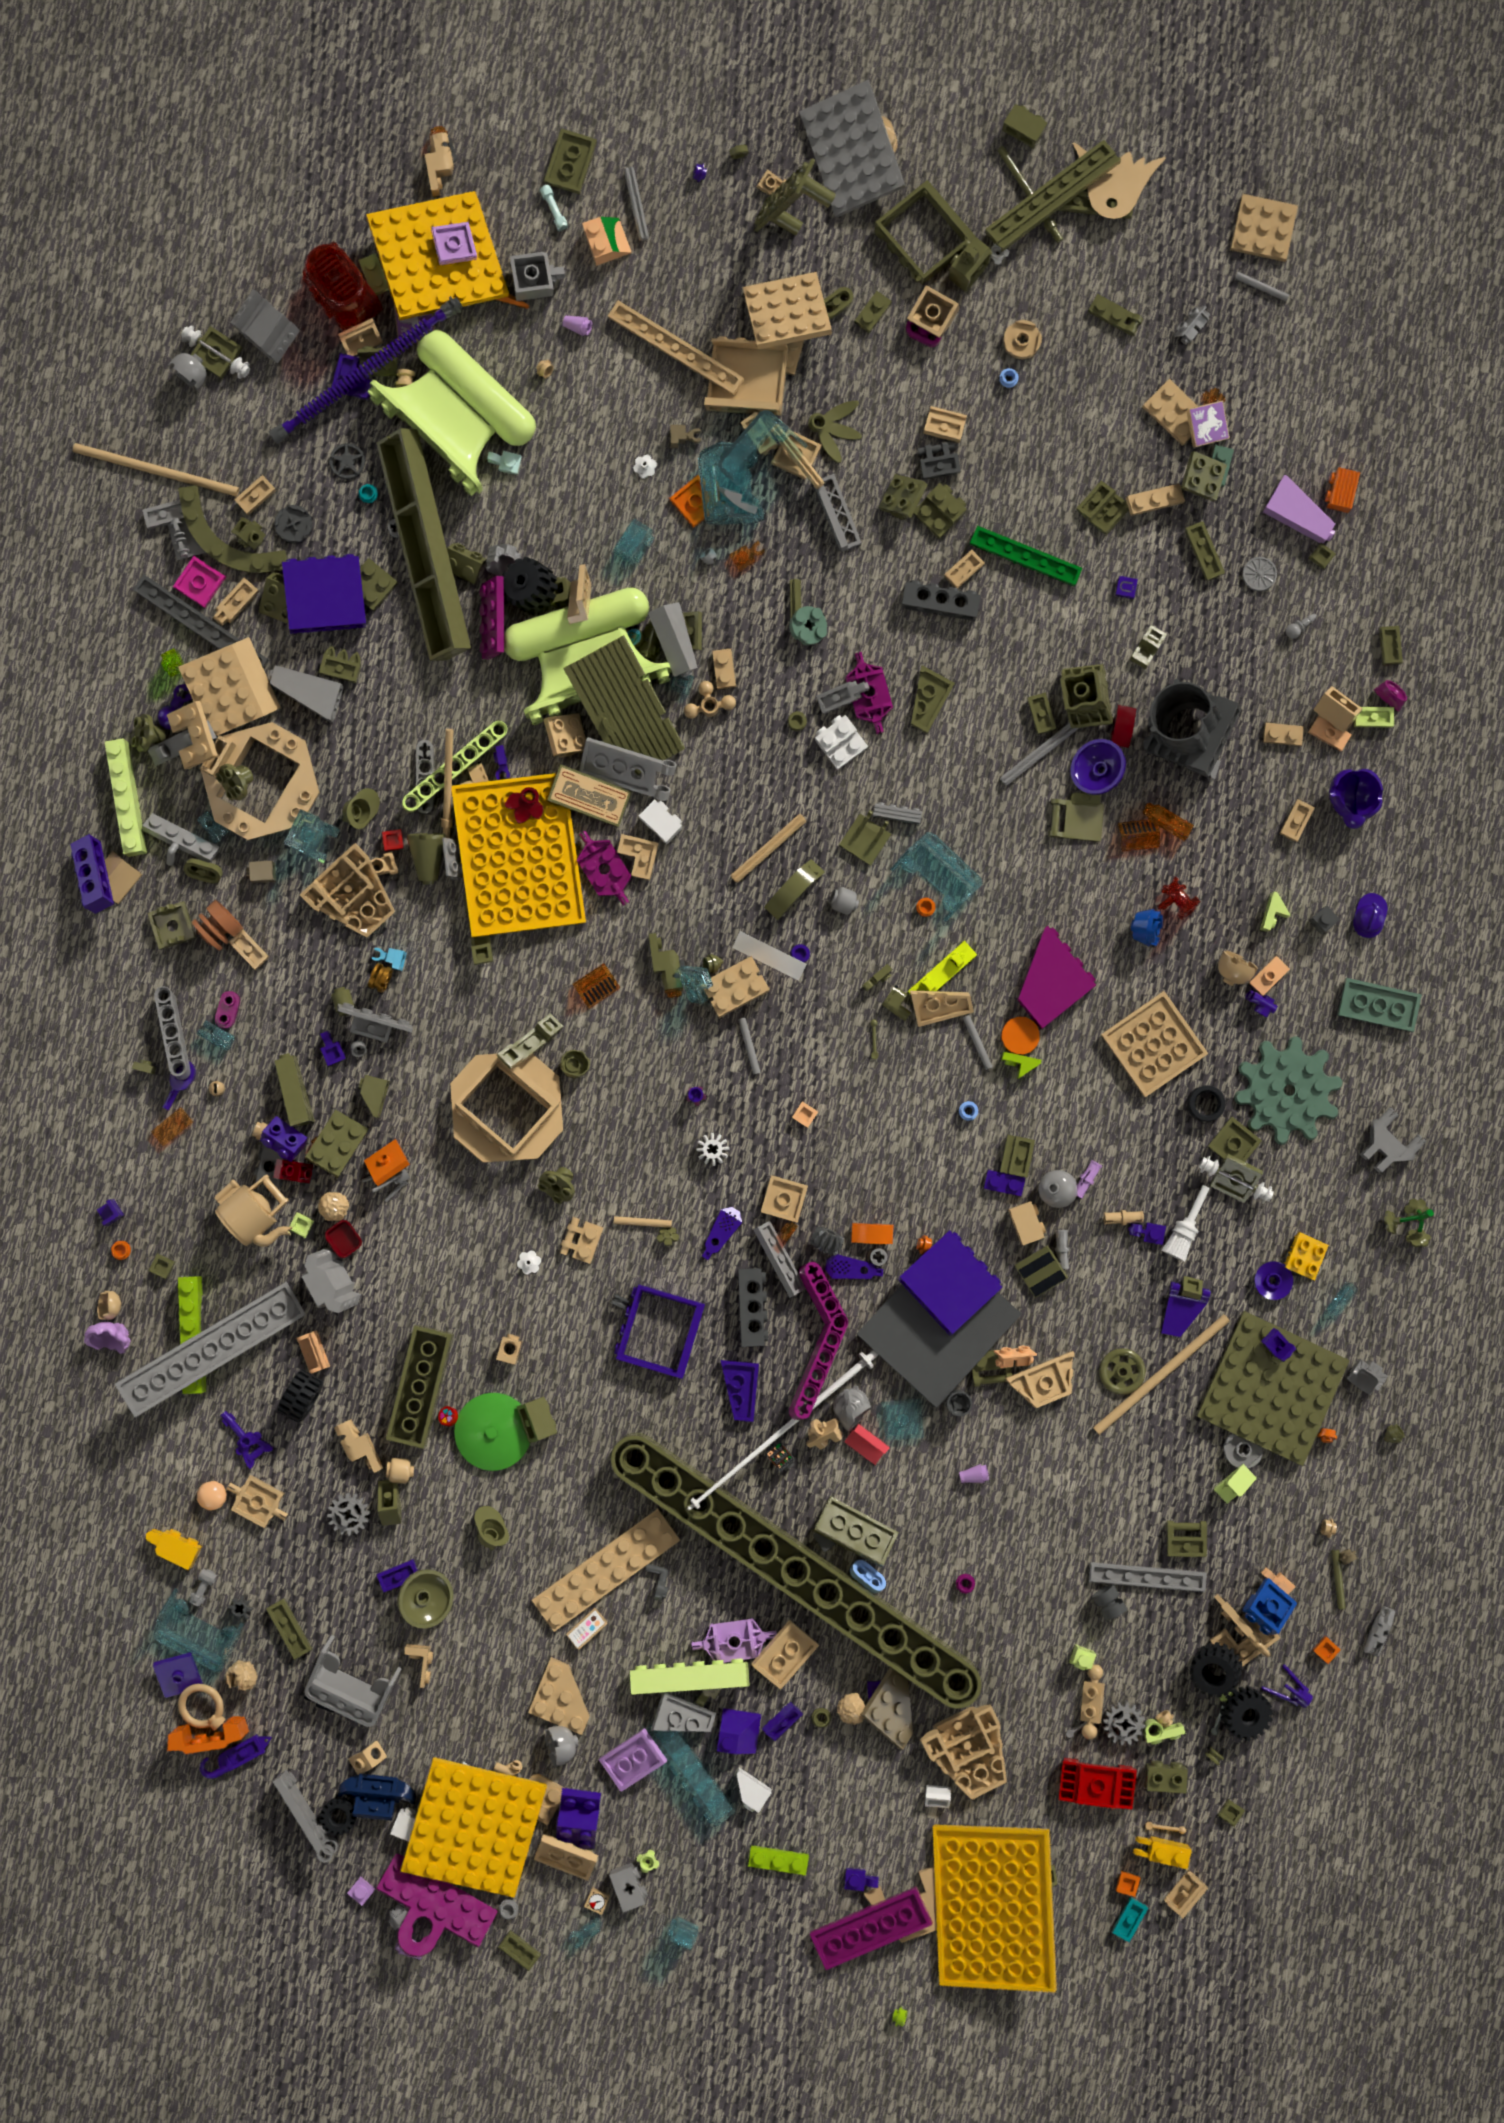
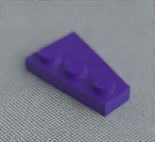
M720 1360L734 1420L754 1422L759 1363Z

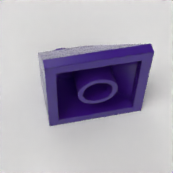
M723 1708L717 1751L730 1754H755L762 1714Z

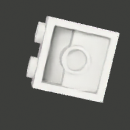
M839 715L831 721L833 725L827 729L825 726L816 732L817 736L815 737V741L837 770L868 748L846 715L843 717Z

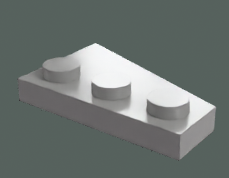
M664 1692L661 1695L651 1731L711 1732L716 1713Z

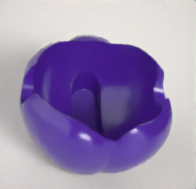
M1345 769L1333 778L1329 787V799L1338 815L1343 817V821L1348 828H1360L1366 819L1374 816L1382 807L1383 786L1377 774L1372 770L1360 769L1354 771L1352 769Z

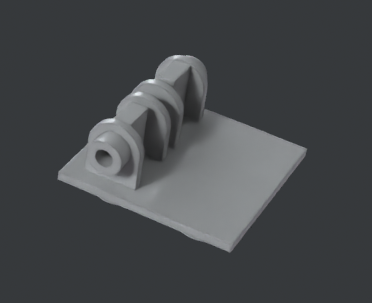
M179 518L171 520L172 523H169L168 527L177 560L206 553L191 535L185 520L179 521Z
M442 838L446 876H450V880L463 878L458 840Z

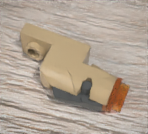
M437 126L430 130L431 153L425 154L433 197L441 196L440 189H443L441 177L451 176L454 163L458 160L450 136L445 127Z

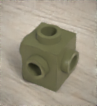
M244 517L239 520L231 531L239 538L237 542L244 548L249 546L254 550L262 544L263 538L266 536L261 531V525L254 520L251 522Z

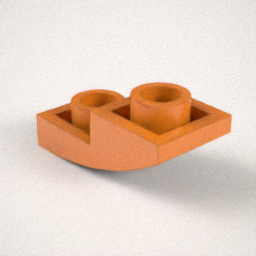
M852 1223L851 1242L893 1244L894 1225Z

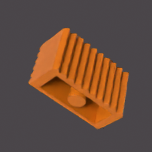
M1338 467L1335 472L1331 473L1329 483L1332 485L1330 491L1327 490L1325 496L1326 508L1345 513L1351 511L1360 472Z

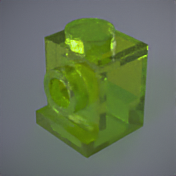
M173 648L161 654L163 659L161 660V665L171 678L179 674L180 670L178 667L184 664L179 652Z

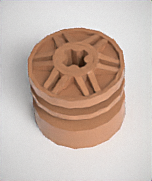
M214 900L206 908L211 916L207 918L200 913L198 916L203 923L201 924L197 919H194L192 924L196 928L197 933L209 945L221 951L223 946L218 940L220 939L225 944H228L229 941L225 934L228 933L235 937L244 928L221 903Z

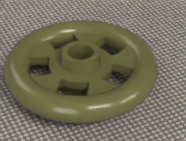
M1119 1348L1112 1350L1101 1361L1099 1368L1100 1379L1103 1385L1115 1394L1126 1395L1133 1393L1142 1385L1145 1379L1144 1362L1137 1353L1130 1349ZM1120 1356L1128 1357V1362H1119ZM1110 1362L1115 1363L1113 1371L1107 1369ZM1131 1365H1137L1138 1373L1132 1374ZM1121 1368L1126 1369L1125 1375H1120L1119 1371ZM1112 1376L1119 1380L1116 1385L1109 1380ZM1131 1378L1133 1383L1125 1386L1124 1381Z

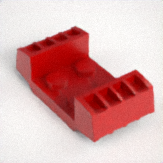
M1064 1758L1058 1800L1115 1809H1133L1137 1770L1132 1766L1126 1765L1112 1767L1081 1763L1078 1759Z

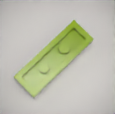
M751 1845L748 1867L806 1875L809 1854Z

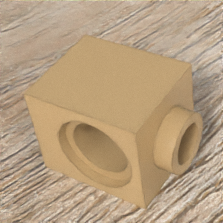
M508 1334V1337H502L496 1360L514 1365L517 1364L523 1341H520L518 1336ZM507 1343L515 1346L513 1354L506 1352L505 1346Z

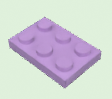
M644 1728L600 1757L599 1761L622 1792L665 1764L667 1759Z

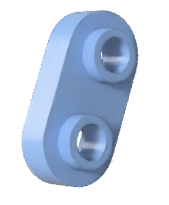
M857 1560L851 1565L850 1573L852 1577L872 1593H879L885 1588L886 1580L884 1576L866 1561Z

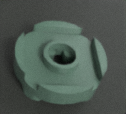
M811 606L802 607L796 610L790 619V632L803 645L816 644L827 635V622L822 610ZM807 621L812 625L811 631H809V628H805Z

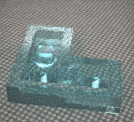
M679 967L677 969L679 978L685 988L689 1001L699 1004L706 1002L707 997L703 988L709 989L713 986L707 968Z

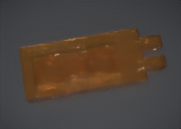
M1147 803L1143 810V814L1148 817L1149 821L1183 841H1186L1194 826L1158 804Z

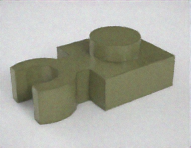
M886 964L866 981L862 987L869 991L879 981L884 983L891 977L890 972L893 969Z

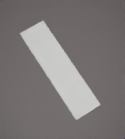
M741 931L732 947L798 981L807 965Z

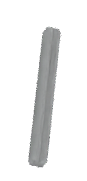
M1068 723L1000 778L1001 782L1005 786L1010 784L1078 728L1071 729L1070 723Z

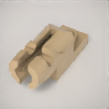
M352 1419L334 1427L337 1436H346L340 1443L348 1459L353 1462L363 1456H367L365 1461L369 1470H373L375 1473L384 1468L369 1434L366 1433L359 1437L358 1434L360 1432Z

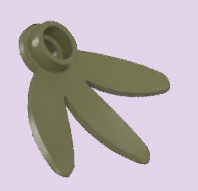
M857 400L839 404L825 413V415L815 413L808 420L809 428L814 432H818L824 451L836 463H841L842 458L830 434L848 440H859L862 438L858 431L842 424L833 423V421L840 420L853 412L859 405ZM818 420L820 422V426H816L814 424V421Z

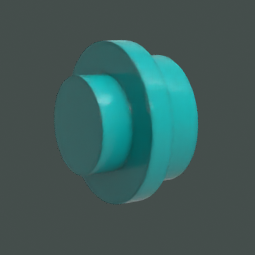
M366 484L360 488L359 497L364 503H373L378 497V491L373 485Z

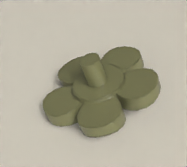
M674 1227L668 1230L667 1228L660 1229L657 1241L659 1243L664 1242L665 1246H671L672 1241L677 1242L679 1240V1235L676 1234L677 1230Z

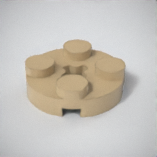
M1018 320L1009 326L1003 338L1006 352L1017 359L1032 358L1039 350L1042 341L1041 333L1036 328V325L1028 320ZM1021 335H1023L1028 342L1021 344L1017 338H1021Z

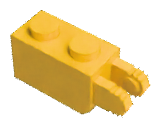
M152 1529L146 1533L145 1539L156 1545V1555L186 1570L193 1567L202 1546L198 1545L199 1542L190 1537L188 1539L183 1538L181 1533L174 1529L166 1530L165 1532Z
M1140 1836L1136 1837L1135 1841L1139 1844L1148 1845V1850L1135 1848L1133 1850L1135 1855L1146 1857L1149 1861L1188 1869L1192 1851L1188 1844L1150 1836V1839Z

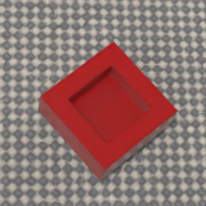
M401 829L382 832L385 852L404 849Z

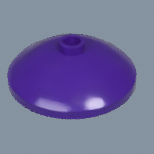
M1095 739L1087 742L1076 752L1071 763V777L1074 784L1081 791L1091 795L1109 792L1123 778L1126 769L1125 755L1122 749L1110 740Z

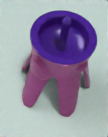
M700 1086L689 1088L687 1101H692L696 1106H699L700 1101L706 1099V1095L702 1091L703 1088Z

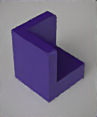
M115 1199L107 1200L105 1205L97 1209L103 1219V1222H101L103 1226H109L125 1216Z

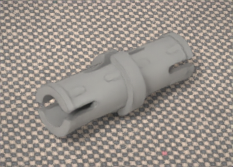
M1055 1230L1057 1260L1063 1269H1069L1068 1251H1070V1247H1068V1230Z

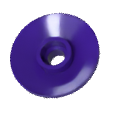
M1271 1261L1259 1267L1255 1274L1254 1282L1260 1295L1270 1300H1279L1290 1293L1293 1287V1275L1289 1269L1285 1268L1286 1265L1281 1262ZM1271 1277H1274L1276 1279V1282L1274 1284H1271L1269 1282V1279Z

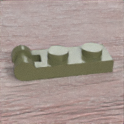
M1099 294L1096 295L1088 310L1090 314L1130 336L1136 334L1137 326L1141 325L1143 321L1142 316L1128 311ZM1126 319L1132 321L1130 325L1125 324Z

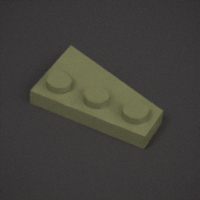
M923 665L920 670L911 726L928 734L955 683Z

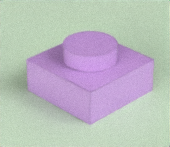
M360 1876L347 1894L362 1906L375 1891V1888Z

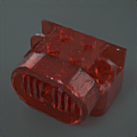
M332 241L330 244L319 245L309 252L305 260L302 279L309 287L308 289L315 302L323 308L326 316L329 319L333 318L343 331L372 319L383 311L379 298L365 281L360 270L335 241ZM339 276L337 280H332L334 277Z

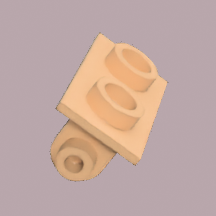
M1019 1346L1013 1349L1003 1347L1001 1350H994V1353L998 1355L996 1366L1000 1368L1013 1367L1014 1360L1017 1367L1029 1366L1034 1361L1033 1356H1037V1353L1028 1346Z

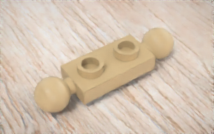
M1096 1664L1092 1666V1669L1088 1668V1676L1091 1678V1681H1084L1080 1721L1087 1722L1082 1728V1735L1088 1740H1092L1097 1736V1728L1094 1726V1723H1101L1105 1683L1098 1682L1103 1676V1669Z

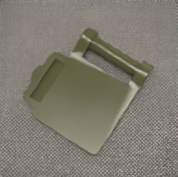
M1076 792L1071 794L1070 800L1051 799L1053 809L1051 831H1048V837L1101 841L1104 805L1100 803V796ZM1060 806H1066L1063 832L1058 831Z

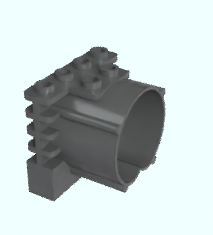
M1175 679L1174 683L1163 688L1152 702L1148 719L1151 733L1144 740V750L1148 754H1153L1158 758L1187 767L1188 770L1209 778L1242 710L1240 704L1221 696H1212V694L1207 693L1203 688L1194 683L1180 682L1178 679ZM1188 709H1198L1207 714L1201 719V729L1194 736L1184 739L1168 737L1169 724L1178 713Z

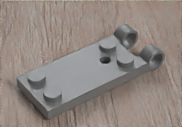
M588 737L585 742L579 772L613 785L666 801L669 799L671 789L665 785H655L657 773L660 772L664 775L672 776L675 774L677 764L671 760H659ZM635 769H639L641 774H636Z
M286 1769L275 1778L273 1783L315 1849L318 1860L324 1863L329 1862L337 1851L339 1843L335 1838H328L326 1834L327 1829L322 1828L323 1823H319L296 1786L295 1776L291 1772L288 1773ZM329 1841L333 1842L335 1844V1850L331 1845L325 1843ZM321 1849L326 1855H330V1857H322L320 1853Z

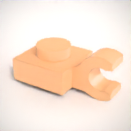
M1267 1567L1261 1572V1574L1271 1579L1288 1595L1296 1587L1280 1572L1276 1576Z

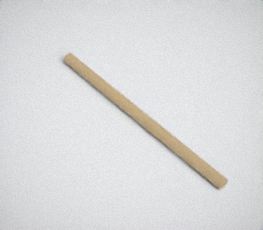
M75 443L73 446L74 453L236 497L239 493V487Z
M1223 1314L1095 1425L1093 1427L1099 1435L1226 1326L1230 1322L1227 1316Z

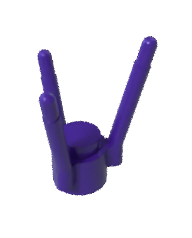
M1285 1664L1282 1667L1300 1687L1293 1689L1287 1684L1284 1685L1286 1689L1293 1693L1292 1698L1264 1686L1261 1687L1263 1691L1291 1702L1296 1707L1300 1705L1306 1708L1313 1699V1695L1308 1692L1309 1689L1300 1682Z

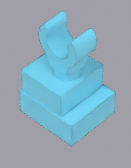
M374 948V950L380 952L379 958L372 957L374 961L380 962L384 960L392 964L393 969L403 970L407 955L405 951L389 948L388 953H385L380 948Z

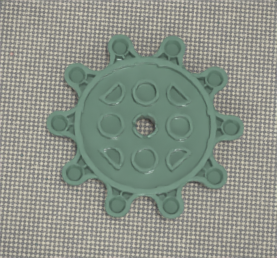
M1297 1036L1289 1039L1288 1046L1284 1051H1278L1271 1042L1263 1041L1259 1045V1050L1262 1054L1260 1063L1242 1062L1238 1067L1240 1074L1248 1078L1249 1085L1245 1090L1236 1092L1234 1100L1239 1105L1248 1104L1253 1108L1254 1114L1248 1121L1249 1129L1258 1131L1265 1125L1273 1127L1275 1131L1274 1140L1279 1145H1284L1288 1142L1289 1134L1293 1130H1299L1306 1139L1314 1140L1318 1136V1131L1315 1127L1316 1119L1322 1116L1328 1119H1335L1339 1113L1337 1107L1329 1102L1328 1095L1331 1091L1339 1090L1343 1085V1081L1338 1076L1331 1077L1324 1073L1323 1066L1329 1060L1328 1052L1318 1050L1312 1056L1304 1054L1302 1051L1303 1042ZM1286 1085L1294 1087V1093L1291 1096L1284 1093Z

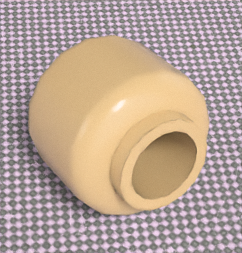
M394 1457L390 1462H387L385 1477L391 1483L406 1484L409 1481V1477L413 1478L414 1466H411L409 1459Z

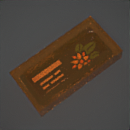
M180 1107L151 1132L161 1145L165 1146L194 1121Z

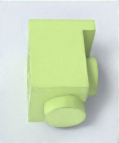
M1075 1644L1069 1663L1081 1670L1092 1669L1096 1653L1093 1650Z

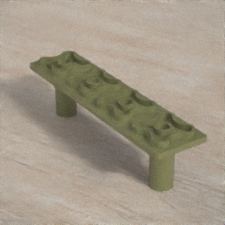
M811 158L807 163L804 162L801 167H798L796 172H793L786 179L785 183L782 182L780 187H777L775 192H772L765 199L754 221V224H756L754 231L758 232L771 221L796 236L803 222L785 210L803 194L829 208L836 193L808 176L815 162L814 159Z

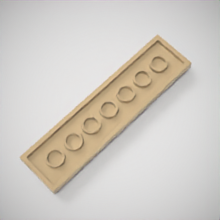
M657 1508L533 1598L532 1602L555 1632L678 1543L680 1538Z

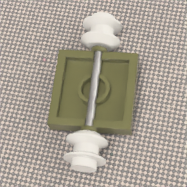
M192 325L183 329L181 333L182 342L189 341L190 347L197 345L191 355L193 356L194 353L203 360L202 365L206 370L220 379H223L229 368L231 374L238 373L237 377L239 379L245 378L250 372L249 362L243 364L242 358H237L243 349L242 346L211 326L202 338L201 331L197 330L194 332V326Z
M1230 1154L1227 1155L1221 1166H1219L1218 1159L1213 1162L1210 1160V1156L1207 1158L1203 1157L1200 1162V1173L1207 1171L1208 1177L1216 1174L1210 1183L1211 1187L1243 1203L1246 1202L1251 1192H1254V1199L1261 1198L1263 1204L1271 1200L1274 1193L1271 1191L1272 1186L1265 1188L1264 1182L1258 1184V1186L1256 1185L1263 1174L1262 1170Z

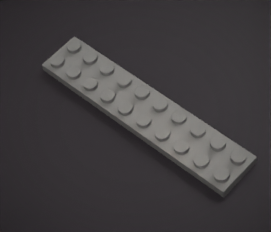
M284 1282L116 1382L115 1386L133 1416L137 1417L306 1314L288 1283Z

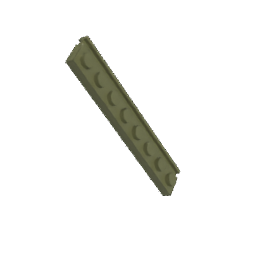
M1102 140L985 229V233L1001 248L1002 252L1120 164L1121 158H1118L1113 149L1105 140Z

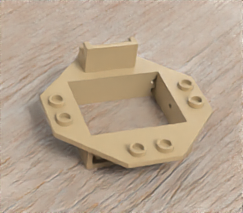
M273 722L218 736L214 743L218 756L203 762L200 767L214 821L247 840L301 826L320 793L306 741ZM254 741L298 764L297 769L265 823L221 799L225 789L216 779V773L219 772V768L222 765L228 763L234 767L240 766Z
M497 1054L475 1055L450 1083L454 1139L482 1163L538 1159L563 1131L559 1076L534 1054L512 1069H509L497 1057ZM496 1067L501 1069L547 1109L546 1113L514 1149L463 1106L466 1100Z

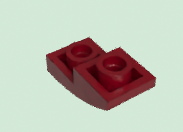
M1117 704L1110 741L1118 746L1126 748L1130 746L1136 708Z
M277 1159L273 1178L310 1183L313 1164Z

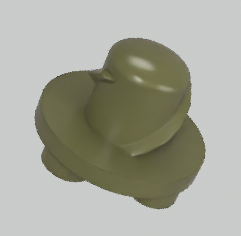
M149 714L135 717V736L132 737V747H136L139 752H147L151 743L158 744L165 740V729L162 726L153 725L152 717Z
M227 763L219 768V772L216 773V779L222 784L229 800H242L247 796V787L253 781V774L246 766L234 767Z
M565 1167L558 1168L556 1172L545 1171L539 1178L538 1188L552 1197L555 1203L561 1204L562 1202L570 1201L575 1194L574 1186L571 1183L574 1177L573 1173Z

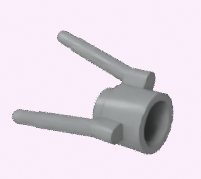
M404 1168L392 1178L373 1188L372 1192L380 1190L393 1181L396 1185L400 1183L384 1199L385 1202H388L403 1186L408 1184L407 1180L410 1179V1176ZM369 1176L362 1179V1182L373 1180V1178Z

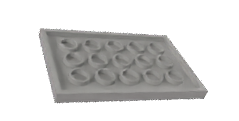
M869 80L799 111L824 185L836 193L831 204L836 218L906 187Z

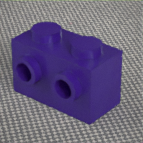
M276 1116L262 1131L260 1141L265 1147L277 1152L281 1158L292 1162L305 1148L308 1137Z

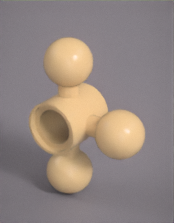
M703 681L698 686L699 693L704 696L701 705L687 704L684 708V714L690 719L697 717L700 712H703L707 717H713L718 713L719 708L723 707L725 710H732L736 706V700L733 696L726 695L721 701H717L714 697H711L713 692L712 683ZM707 703L715 705L712 711H707L704 707Z

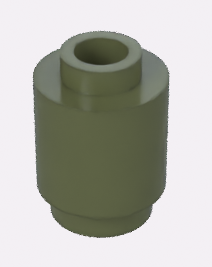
M345 987L333 990L334 993L331 994L336 1013H339L340 1017L349 1015L339 1012L337 1005H343V1003L354 1005L350 990H345Z

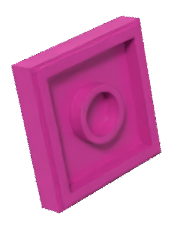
M193 556L173 585V588L203 608H206L226 577Z

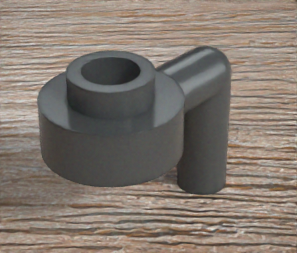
M647 1564L645 1571L660 1575L653 1600L661 1601L662 1598L666 1599L669 1588L665 1586L668 1570L663 1567Z

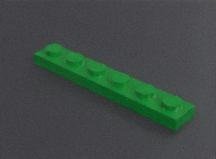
M978 525L970 542V545L1073 587L1076 586L1083 569Z

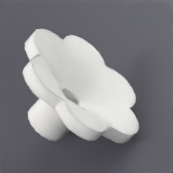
M644 455L643 457L636 458V464L633 467L635 473H639L641 478L655 474L657 463L651 459V456Z
M534 1251L522 1252L520 1254L517 1266L522 1269L524 1274L536 1273L539 1270L541 1258L536 1256Z

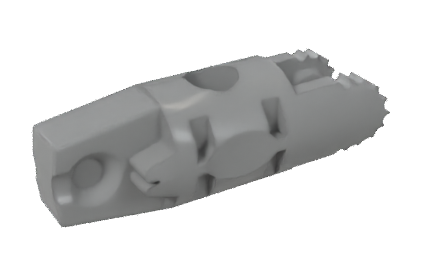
M1382 1606L1364 1645L1363 1650L1365 1653H1371L1376 1657L1380 1655L1392 1627L1395 1616L1393 1609Z

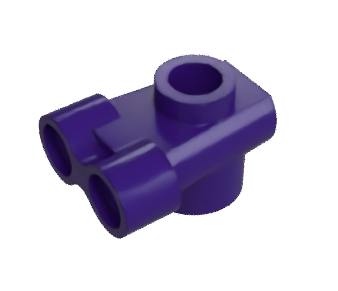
M1249 990L1246 994L1245 999L1257 1004L1254 1011L1267 1018L1270 1012L1274 1014L1278 1006L1273 1004L1275 1000L1267 995L1263 997L1252 990Z

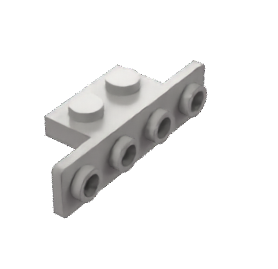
M349 1003L337 1005L339 1012L354 1016L350 1027L351 1033L387 1043L392 1027L408 1032L413 1030L410 1022L404 1019L396 1021L387 1014L380 1013L379 1016L372 1014L373 1011L366 1008L361 1010L355 1009L354 1005Z

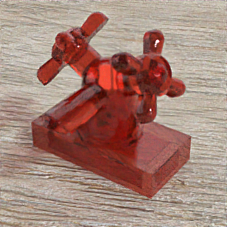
M1174 877L1169 885H1164L1163 889H1161V892L1167 893L1169 897L1157 907L1159 910H1165L1175 903L1179 908L1177 915L1183 920L1197 909L1201 901L1197 896L1191 899L1184 892L1186 885H1179L1178 878Z

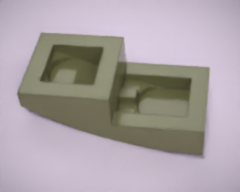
M1150 625L1129 660L1146 669L1167 634Z

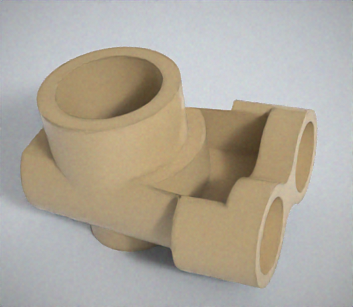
M392 852L383 854L381 858L371 860L373 867L378 866L380 868L379 871H376L377 875L389 873L391 876L398 874V868Z

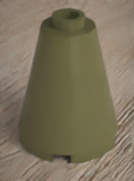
M415 833L407 835L418 880L423 881V884H434V881L438 880L443 854L442 838H446L445 833Z

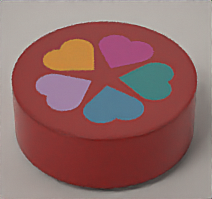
M445 1406L440 1410L438 1420L444 1426H453L458 1420V1412L453 1407Z

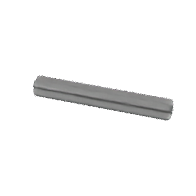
M633 167L625 168L624 173L640 241L648 240L649 235Z

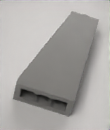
M680 603L663 605L648 612L674 677L681 675L682 678L692 675V670L698 667Z
M275 665L274 670H271L269 674L270 684L275 689L331 723L334 722L344 688L341 683Z

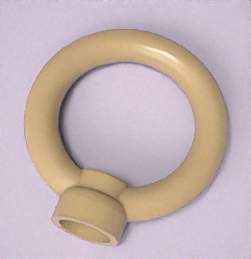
M193 1684L182 1691L178 1700V1710L183 1720L195 1728L211 1727L215 1731L226 1720L222 1716L224 1710L223 1700L220 1694L211 1686ZM204 1692L213 1698L216 1710L208 1720H197L188 1713L186 1700L190 1694Z

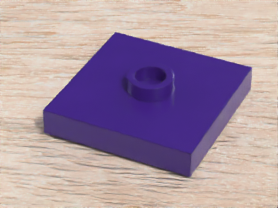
M191 1652L153 1662V1668L165 1698L181 1694L190 1685L203 1684Z

